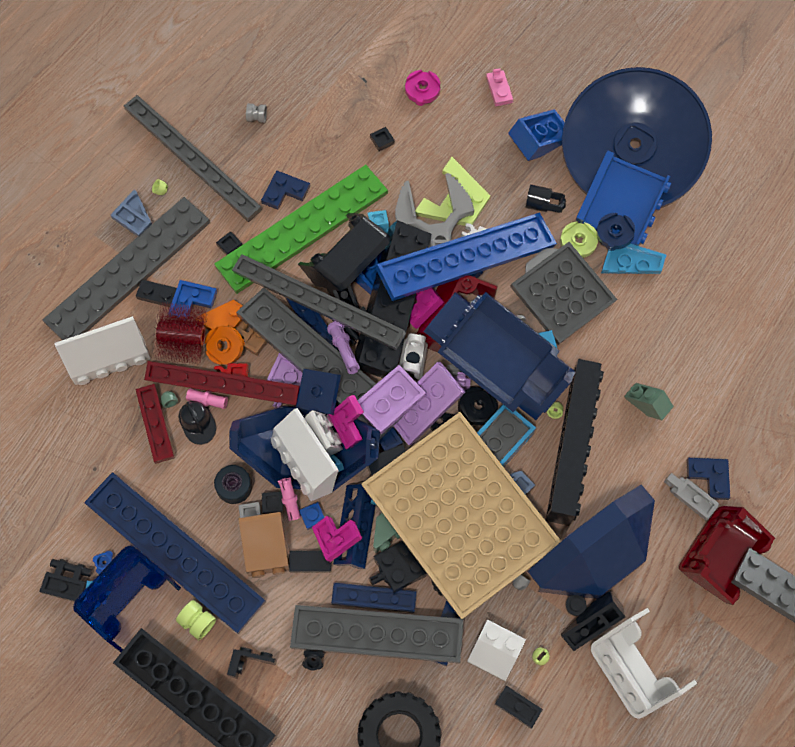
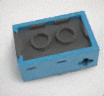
M502 405L477 434L501 465L505 467L534 435L536 427L516 410L512 412Z

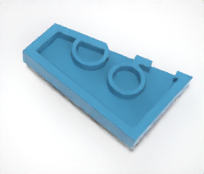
M633 244L614 251L608 250L601 273L661 274L666 254Z

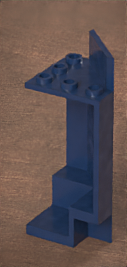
M455 292L423 331L442 346L438 350L440 355L512 412L519 407L534 420H537L543 412L545 413L570 385L576 372L557 357L560 350L486 292L482 297L477 295L471 304Z

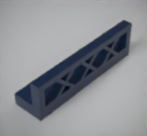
M361 484L347 485L340 527L349 521V513L353 510L354 514L350 520L355 522L362 539L347 550L346 560H341V554L334 559L333 565L365 569L375 505L371 504V497ZM354 490H357V496L352 500V493Z

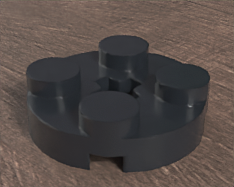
M481 387L466 389L465 393L458 400V411L462 413L470 425H485L498 410L496 398L483 391L484 389ZM475 403L479 406L481 405L482 408L480 410L474 407Z

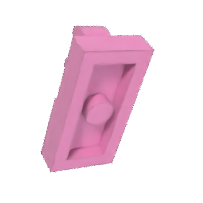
M499 68L494 69L492 73H487L486 79L495 107L513 103V97L504 70L501 71Z

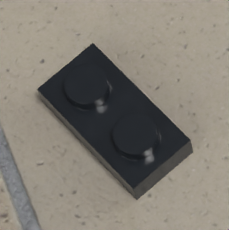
M141 280L136 298L162 305L163 302V306L166 304V307H170L177 288Z
M507 685L494 704L530 729L533 728L543 711L542 708Z

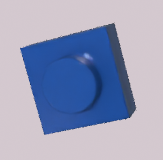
M318 502L299 510L307 530L312 529L315 524L325 518Z

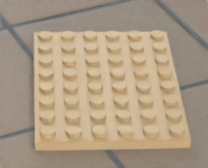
M461 412L361 484L460 619H464L561 542Z

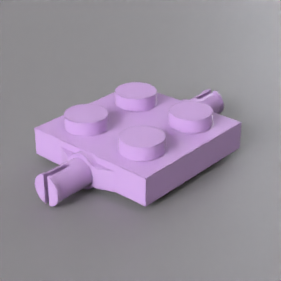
M279 353L267 380L300 386L302 372ZM274 402L272 406L280 408L282 403Z

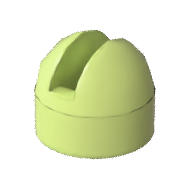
M157 179L153 183L152 192L157 195H165L168 186L164 181Z
M554 402L547 410L548 416L554 419L562 417L563 405L560 402Z
M537 648L532 654L534 663L540 666L545 665L550 658V654L545 648ZM544 651L546 655L539 661L537 657Z

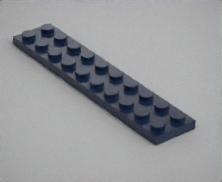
M113 472L84 502L237 634L243 630L265 604V599Z

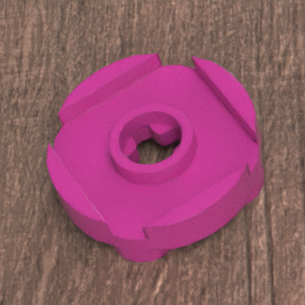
M416 70L409 74L406 79L405 93L411 101L419 106H423L433 102L439 96L440 80L431 71L427 73L423 72V70ZM419 85H426V89H420Z

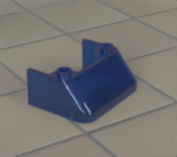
M126 546L75 600L73 610L105 641L121 653L123 648L113 640L121 630V623L116 617L144 586L151 590L158 589L165 581L178 591L181 587L137 548Z

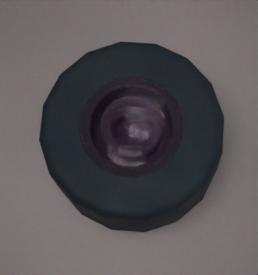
M227 465L216 474L214 488L219 498L224 502L239 504L250 496L252 481L248 472L243 467Z

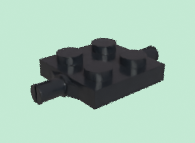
M401 541L374 556L373 559L379 568V573L369 577V581L374 586L384 580L390 586L393 593H396L428 576V574L406 544Z

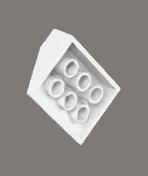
M133 316L54 343L75 385H85L90 380L105 378L110 373L125 371L130 366L142 365L151 359L144 338Z

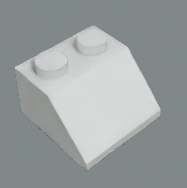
M487 620L467 662L506 681L526 639Z

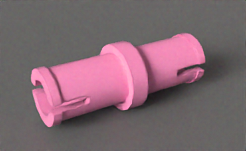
M192 388L187 391V401L199 402L205 407L213 406L222 409L227 407L228 397Z
M291 478L279 480L278 484L280 485L283 497L281 501L282 504H285L288 520L301 518L297 505L298 497L294 494Z

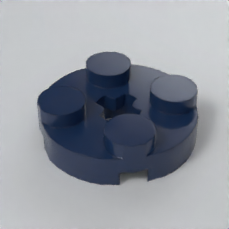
M610 213L599 221L597 238L608 250L614 251L625 248L634 239L635 225L628 216ZM612 229H619V234H613Z

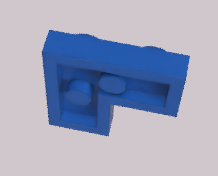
M180 280L171 303L172 311L174 306L175 311L176 308L178 311L179 307V310L182 308V312L184 306V309L185 307L187 308V312L190 309V316L193 304L212 309L217 289Z

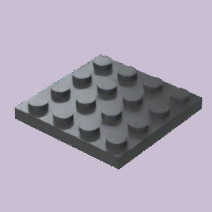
M570 242L559 248L510 285L546 331L552 330L557 345L561 344L618 300Z

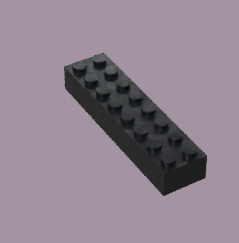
M399 220L395 221L388 229L387 234L391 241L382 251L379 263L428 248L431 233ZM377 272L366 312L406 332L416 293L392 301ZM360 333L354 354L360 370L384 378L397 367L404 338L397 350Z
M578 359L573 369L576 372L568 392L545 519L548 522L569 526L579 516L581 504L578 501L584 491V484H581L587 473L588 465L585 463L591 451V446L588 444L594 433L592 424L593 420L596 419L598 409L595 406L596 402L599 401L601 389L598 388L599 384L602 383L604 371H601L602 363Z
M140 628L113 662L114 665L216 747H271L278 738V736L142 628Z

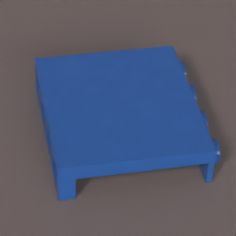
M607 150L579 210L576 222L588 223L597 231L599 221L605 215L610 213H618L621 216L626 215L635 225L634 239L630 244L637 246L640 243L644 244L648 235L645 231L648 226L652 227L656 218L653 216L655 209L659 211L664 201L661 199L663 193L667 194L671 183L668 182L670 176L667 175V178L640 168L614 157V153ZM612 229L613 234H619V229Z

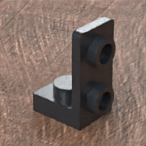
M240 647L239 650L233 649L227 675L238 679L239 674L242 675L245 667V662L242 661L243 658L276 665L277 661L272 658L273 654L261 652L260 655L253 654L252 649Z

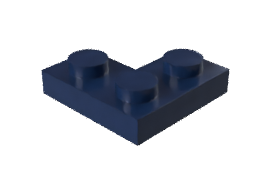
M276 170L261 199V203L279 210L286 195L303 201L310 189V183Z
M687 458L688 479L707 480L708 495L714 500L730 499L728 459Z

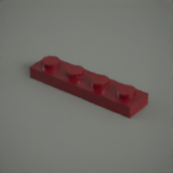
M152 384L135 389L154 463L157 464L174 459L156 385Z

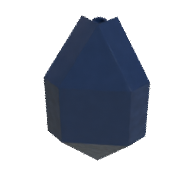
M284 406L232 422L229 430V449L276 488H280L279 480L291 478L293 489H301L297 479L295 480L292 477L288 465L283 463L281 454L271 443L274 427L296 407ZM298 408L304 418L311 412L310 410ZM359 419L353 421L359 430L362 440L349 449H346L342 442L343 450L334 454L342 462L344 470L337 473L333 491L378 459L380 430ZM333 425L332 428H333L334 432L336 433L337 431H336V429H335V427H334V425Z
M642 484L616 499L594 515L527 571L540 587L538 592L567 596L580 595L584 598L598 599L646 561L655 500Z

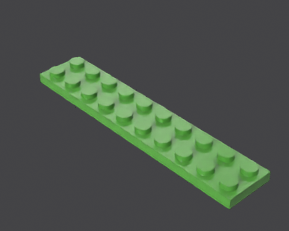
M364 165L217 261L214 265L233 291L238 294L254 283L232 271L241 254L272 269H276L348 221L347 213H360L387 195L388 190L370 168Z

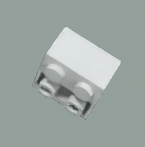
M317 411L309 412L304 419L328 455L331 456L343 450L341 446L342 440L339 434L334 432L332 428L333 423L329 415Z

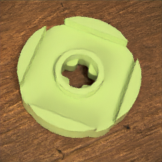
M572 222L562 231L560 238L561 247L570 242L583 258L588 257L597 247V231L588 223ZM575 237H577V238H581V237H582V238H583L582 243L576 242V238H575Z

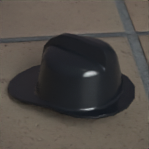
M188 401L182 406L178 418L189 441L199 445L210 442L216 434V424L209 408L193 401Z

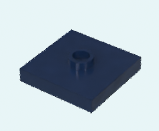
M303 368L296 408L334 415L341 375Z

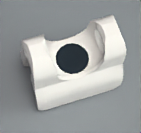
M408 334L407 339L403 342L399 365L406 373L414 374V378L419 381L423 377L428 344L425 342V336Z

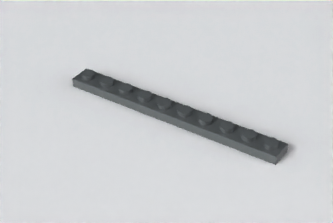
M138 95L123 105L124 109L248 222L262 210L256 201Z
M241 254L232 269L235 274L395 350H397L406 334L405 330L243 254Z

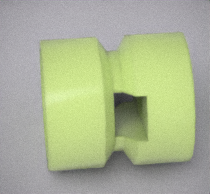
M192 600L181 610L176 618V622L184 629L190 628L189 633L199 641L208 634L217 619L208 611L202 612L203 607L195 600Z

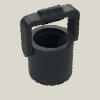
M530 184L525 208L547 212L548 210L561 213L566 207L564 194L553 192L551 188ZM550 198L559 200V204L549 203Z

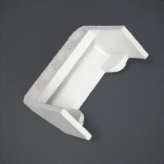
M648 608L629 618L593 642L591 646L594 658L625 707L633 717L638 719L645 717L681 696L697 684L693 680L679 689L676 682L669 677L657 680L634 645L641 638V630L636 621L650 612Z

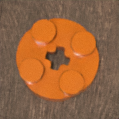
M230 326L215 327L209 331L205 338L206 355L216 364L227 365L228 363H234L240 358L245 346L240 333ZM221 341L227 342V349H221Z

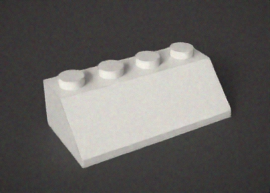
M296 408L274 427L271 443L281 454L283 463L287 464L290 468L292 477L295 480L297 479L301 485L303 494L307 495L310 501L332 493L338 468L298 408Z

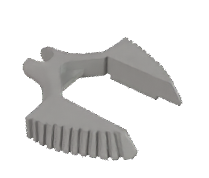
M446 173V184L453 213L449 215L445 222L428 225L416 218L409 180L405 181L404 186L401 187L402 190H400L395 209L396 221L399 220L431 233L430 240H451V233L455 225L462 218L473 216L474 206L470 196L463 189L464 187L458 183L459 181L455 180L454 176L451 177V174Z

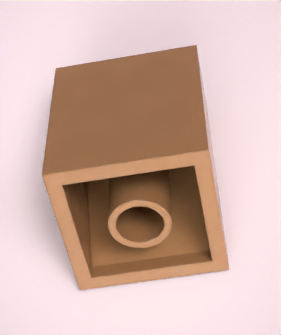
M281 513L238 518L248 576L261 578L266 573L273 572V575L284 574L285 570H289L284 522Z

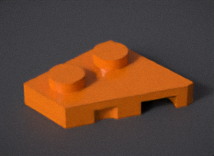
M233 299L206 312V314H202L206 318L204 320L206 325L204 324L205 328L212 330L220 326L238 327L242 320L237 316L236 312L243 306Z

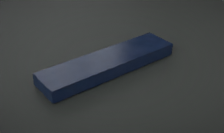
M334 583L331 605L415 613L417 591L400 590L393 593L391 588Z

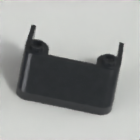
M347 213L346 216L349 219L348 227L350 230L327 254L317 253L312 256L310 263L299 262L298 265L316 287L342 291L390 243L391 238L364 214Z

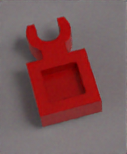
M228 363L227 369L221 366L214 367L216 371H221V373L248 377L249 365L247 363Z

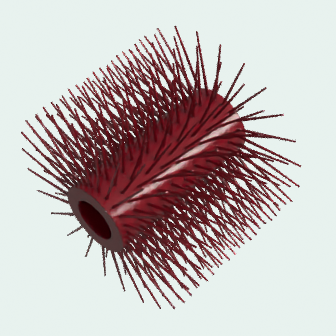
M160 304V315L157 328H155V339L158 343L156 346L162 351L163 359L165 354L167 361V356L170 353L172 361V356L174 359L173 350L174 354L176 352V361L177 355L179 362L180 358L182 361L180 353L177 352L180 350L182 356L184 355V363L185 357L187 363L188 360L190 363V359L185 354V351H188L190 357H192L191 361L193 362L194 359L195 364L197 359L193 356V353H196L201 363V351L206 334L204 324L206 325L204 322L206 318L200 312L199 307L197 310L198 315H200L199 318L195 314L194 308L193 311L191 308L190 314L192 313L193 317H190V309L187 312V308L185 307L184 309V306L182 312V308L179 310L178 307L177 313L178 316L180 314V317H177L174 306L172 311L171 304L170 315L167 312L166 304L165 310L163 307L164 316L161 312ZM155 348V350H156V352H157V355H158V360H159V354H160V352L158 353L157 349ZM164 348H165L166 350H168L167 356H166V353H165V351H164Z

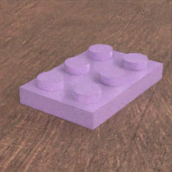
M398 365L357 401L364 412L362 415L374 428L380 430V434H382L426 396V392Z

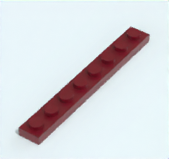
M152 361L147 362L144 378L145 381L295 406L297 405L300 389L299 385Z

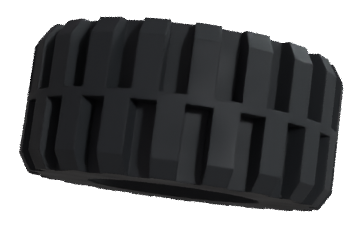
M395 691L375 699L365 709L359 721L357 733L359 747H381L378 738L380 726L388 717L397 714L406 715L417 724L420 732V741L417 747H440L441 745L440 722L438 716L436 717L434 709L424 699L418 698L409 692L401 693V691Z

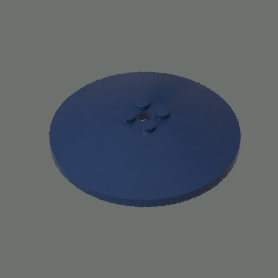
M644 67L616 70L601 76L588 85L570 107L562 134V150L566 167L574 182L586 195L608 150L613 152L616 158L667 178V175L670 176L668 182L671 183L667 194H662L661 199L664 201L660 208L674 203L692 189L706 168L712 147L711 122L699 96L679 78L661 70ZM638 140L641 145L638 148H633L630 142Z

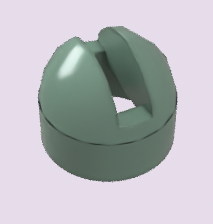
M166 391L161 396V403L164 408H170L178 403V399L173 392Z

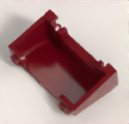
M721 506L713 512L680 562L679 570L724 603L734 605L740 597L741 590L731 581L745 552L751 548L759 554L766 553L770 550L775 537L744 507Z

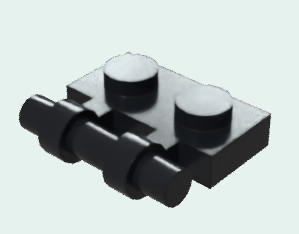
M52 559L50 567L56 568L55 573L46 571L39 592L81 604L86 588V582L80 581L83 575L91 577L93 569L86 568L85 565L80 563L78 565L68 563V560ZM68 571L74 574L72 578L63 576V573Z

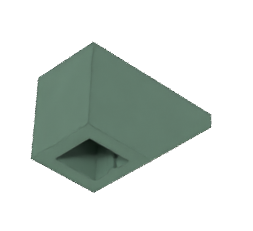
M635 383L624 396L626 400L645 415L661 421L674 407L664 390Z
M383 513L376 517L373 544L375 553L388 549L391 546L390 542L395 538L400 539V536Z

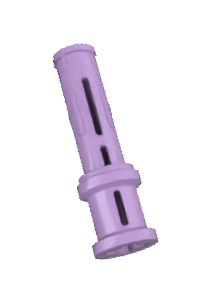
M334 321L328 325L327 331L332 335L333 345L339 349L347 372L355 374L360 370V366L349 345L350 337L345 333L344 325Z

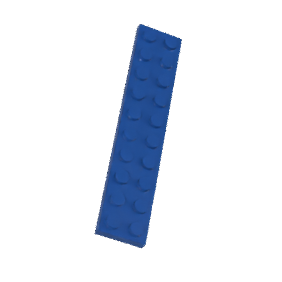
M539 212L379 263L375 268L391 300L394 301L457 280L466 275H472L541 252L544 249L553 248L557 243Z

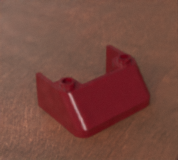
M469 275L439 285L436 292L444 303L419 327L417 335L426 337L427 349L438 353V350L442 347L423 331L455 292L467 295L474 294L476 296H482L486 292L495 299L498 286Z

